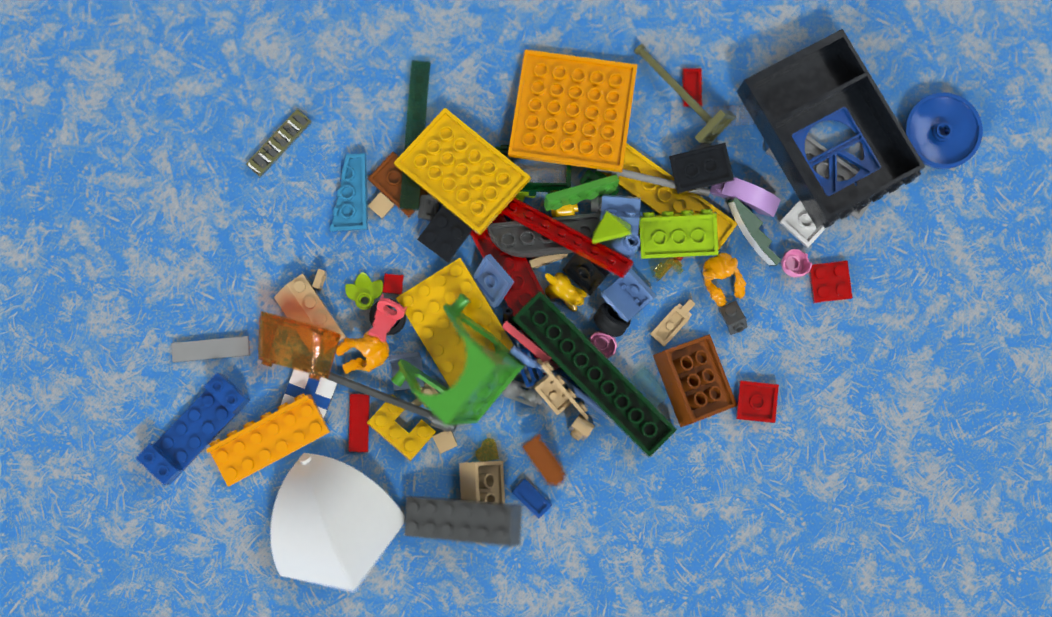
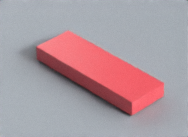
M506 321L502 325L506 332L536 357L540 358L542 362L546 360L549 362L551 357L509 322Z

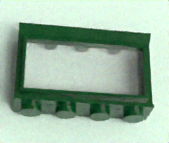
M509 145L495 147L531 176V180L520 192H529V196L533 197L536 196V192H548L550 194L571 188V165L508 157Z

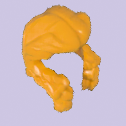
M723 252L707 259L702 271L707 291L719 307L725 306L727 301L723 291L712 283L713 279H725L733 274L736 277L734 296L739 299L745 296L746 282L737 268V258H732L730 254Z
M368 331L361 338L346 337L343 340L344 342H341L334 348V352L338 357L342 356L352 347L359 350L366 357V360L358 357L356 360L351 359L349 362L342 364L345 374L355 370L370 372L374 368L381 366L389 356L387 342H382L378 337L370 336Z

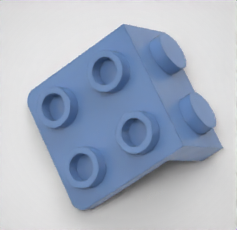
M631 268L624 278L620 277L601 293L605 302L626 322L632 319L656 297L655 293Z

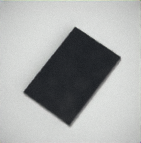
M726 143L669 156L678 194L734 181Z

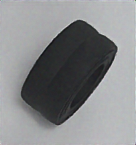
M606 302L599 307L594 315V322L597 327L604 333L614 337L621 336L631 322V319L626 322L620 318L617 312Z

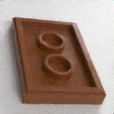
M393 151L367 179L410 218L419 208L421 195H429V193L394 165L399 156Z

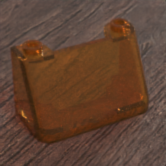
M261 311L259 317L258 359L262 360L261 364L272 367L273 364L309 373L308 377L320 381V377L328 379L341 334L323 327Z

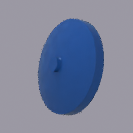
M935 93L920 100L909 112L904 130L922 162L936 169H950L968 161L978 150L983 134L982 122L974 106L963 97L952 93Z

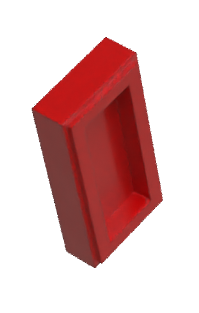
M683 68L682 87L702 107V68ZM683 100V107H690V106Z

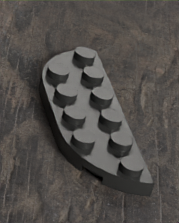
M601 213L552 218L592 239L593 232L600 222ZM517 221L493 223L487 227L492 242L501 251L512 256L526 258L573 253V251Z

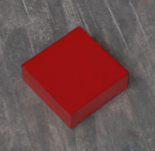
M385 273L383 293L401 295L404 275Z

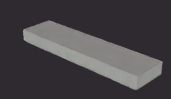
M249 336L171 343L173 362L250 356Z

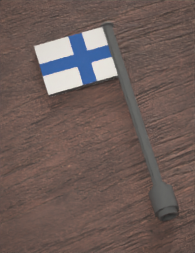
M299 358L293 361L294 371L281 402V405L286 402L289 405L295 402L294 398L304 393L305 396L312 395L322 417L325 419L338 384L426 417L431 421V426L446 432H454L457 425H445L430 410L299 360Z

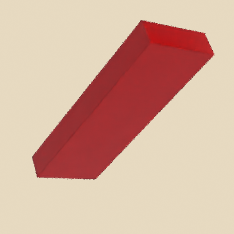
M350 394L349 452H369V425L367 422L369 421L370 396L367 394Z

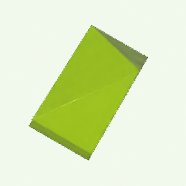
M606 211L593 232L592 242L594 244L631 235V224Z

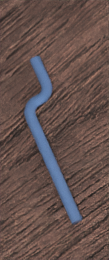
M515 346L510 349L509 352L531 368L537 367L546 373L536 361L537 359L532 360ZM552 371L554 376L559 375L565 382L564 388H570L580 400L601 416L604 414L584 392L556 371Z

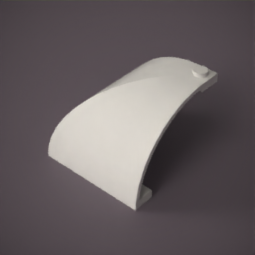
M303 453L284 479L273 508L270 536L276 568L280 576L355 592L404 525L406 518L392 498L375 482L358 470L333 458Z

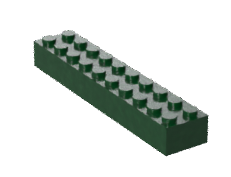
M541 291L511 318L646 456L651 457L677 431Z

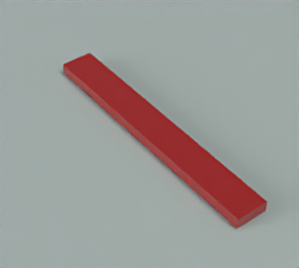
M516 198L501 212L621 278H624L633 266L634 261L599 242L593 244L591 238Z

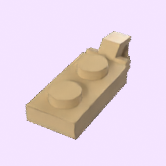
M691 299L684 306L679 303L650 335L665 347L692 316L689 311L695 303Z

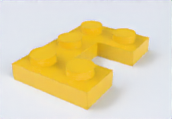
M385 402L367 424L411 461L436 431L421 419L412 431L408 433L395 422L405 409Z

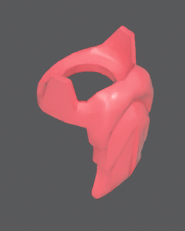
M382 294L375 311V320L372 323L373 328L368 331V334L378 337L382 342H385L386 334L389 333L396 321L405 315L407 306L403 308L400 304L384 298V294ZM386 305L393 306L397 311L390 309Z

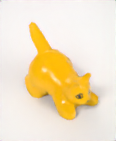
M558 272L555 274V277L549 273L545 274V278L549 282L548 287L545 288V293L549 298L561 299L573 312L577 311V306L584 304V298L587 297V293L572 285L570 279L565 274Z

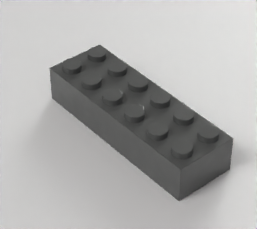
M408 496L406 501L405 536L500 546L520 545L522 505L429 496Z

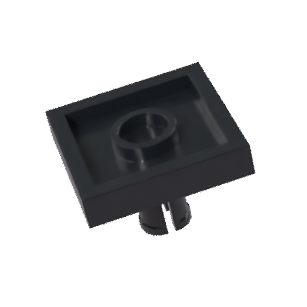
M576 253L562 270L589 296L594 293L610 274L608 270Z

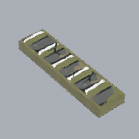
M296 109L250 158L246 165L261 177L312 122L301 111Z

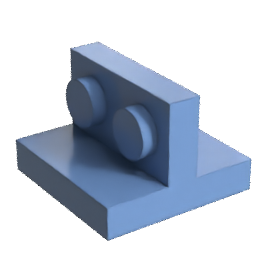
M602 195L600 221L606 211L631 224V233L638 235L641 197Z

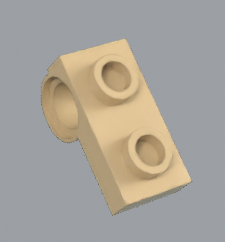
M579 415L568 430L571 431L570 435L574 439L584 441L595 425L586 420L582 415Z

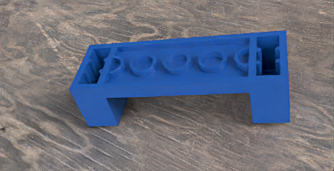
M216 373L204 386L207 390L155 444H148L136 457L163 485H170L250 401L224 374Z

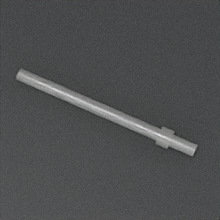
M597 169V171L609 173L611 176L617 174L618 178L622 176L676 189L675 181L625 169L622 170V173ZM702 188L689 192L708 197L710 189Z

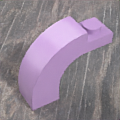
M734 178V181L714 185L710 190V193L714 196L727 199L736 197L741 203L757 213L774 217L780 203V199L769 191L738 178Z

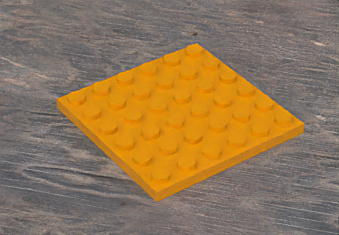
M525 49L508 157L622 173L637 64Z

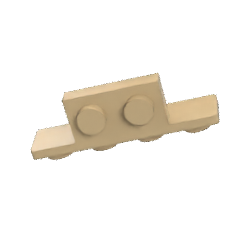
M540 358L536 360L547 373V375L533 385L539 395L557 416L573 404L587 420L589 417L585 412L588 409L581 401L577 403L574 400L577 396L570 388L566 390L563 387L565 382L559 375L554 376L552 374L554 369L547 360L544 363Z

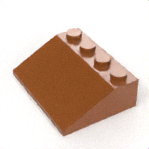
M710 334L653 355L680 427L698 422L737 406Z

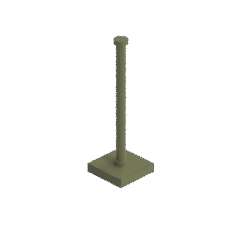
M640 44L634 52L640 55L707 123L694 137L699 143L711 144L737 117L732 111L720 109L712 118L645 50L643 44Z

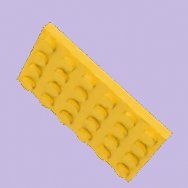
M446 108L435 117L394 162L397 168L479 235L484 232L531 180V176Z
M458 258L396 297L403 308L407 306V318L450 388L457 383L465 369L467 350L464 339L459 335L443 309L446 303L452 305L460 294H464L469 298L470 303L467 304L462 313L492 333L509 350L515 346L509 335L502 328L501 322L462 258ZM462 322L470 337L478 344L495 352L494 344L489 339Z

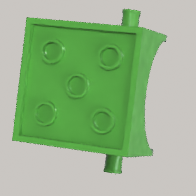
M460 294L452 305L446 303L443 306L452 324L466 344V365L457 383L450 389H447L404 359L398 361L400 369L391 378L392 382L399 387L406 380L412 392L445 425L477 423L525 366L492 333L462 313L463 309L470 303L469 298L464 294ZM462 322L489 339L494 344L495 352L483 347L470 337ZM415 377L420 378L441 393L425 395Z

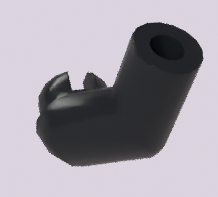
M510 307L504 308L503 324L507 321L520 331L519 326L511 319L513 317V310Z

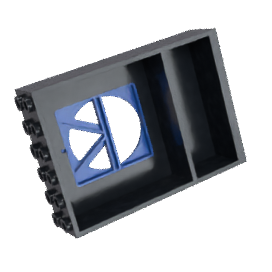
M843 29L745 79L737 90V94L817 229L822 226L826 229L833 225L835 221L848 217L855 210L859 211L870 202H876L888 192L890 194L899 189L903 184L911 183L921 175L920 171L925 168L924 163ZM823 121H837L845 124L856 133L855 136L810 160L807 159L805 140L808 132L816 124ZM861 142L864 152L863 161L846 152L845 149ZM837 155L860 168L859 172L851 179L837 181ZM829 158V179L820 176L813 169V166Z

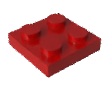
M848 260L812 265L809 274L813 303L853 298Z
M739 381L736 419L775 423L779 385Z

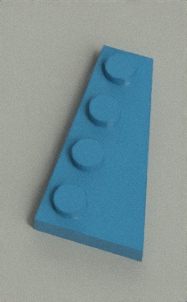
M365 153L346 154L341 176L342 181L337 194V204L333 212V222L329 230L331 232L368 230L367 155Z

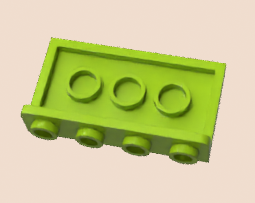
M702 209L701 213H693V210H683L681 214H674L673 211H663L662 215H654V212H644L643 216H640L641 259L719 255L717 212H713L712 209Z

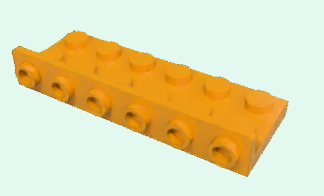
M304 393L294 398L295 402L289 405L286 402L277 407L278 411L272 414L269 411L261 415V420L256 423L254 420L243 425V430L238 432L236 429L226 434L228 438L222 441L217 439L210 443L211 447L207 448L206 451L211 453L228 487L330 433L312 395L305 396Z

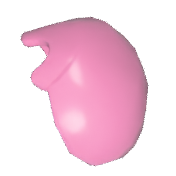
M790 249L784 253L781 266L784 273L790 277L799 278L810 272L812 262H809L807 253L799 249Z
M600 330L589 337L588 340L606 358L615 354L617 342L614 336H610Z

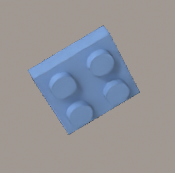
M491 254L484 257L473 275L477 285L493 308L500 305L514 283L513 279Z

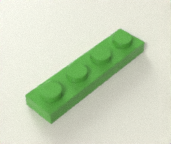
M617 174L547 194L545 195L544 207L546 211L558 210L565 205H575L582 200H592L599 195L612 194L617 190L619 184Z

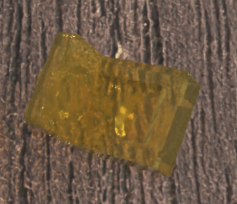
M669 257L664 264L660 262L653 271L656 273L653 277L659 281L670 268L680 275L684 271L681 268L683 265L674 258L672 260Z

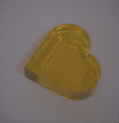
M491 438L485 439L482 442V447L476 451V458L479 461L499 459L496 442Z

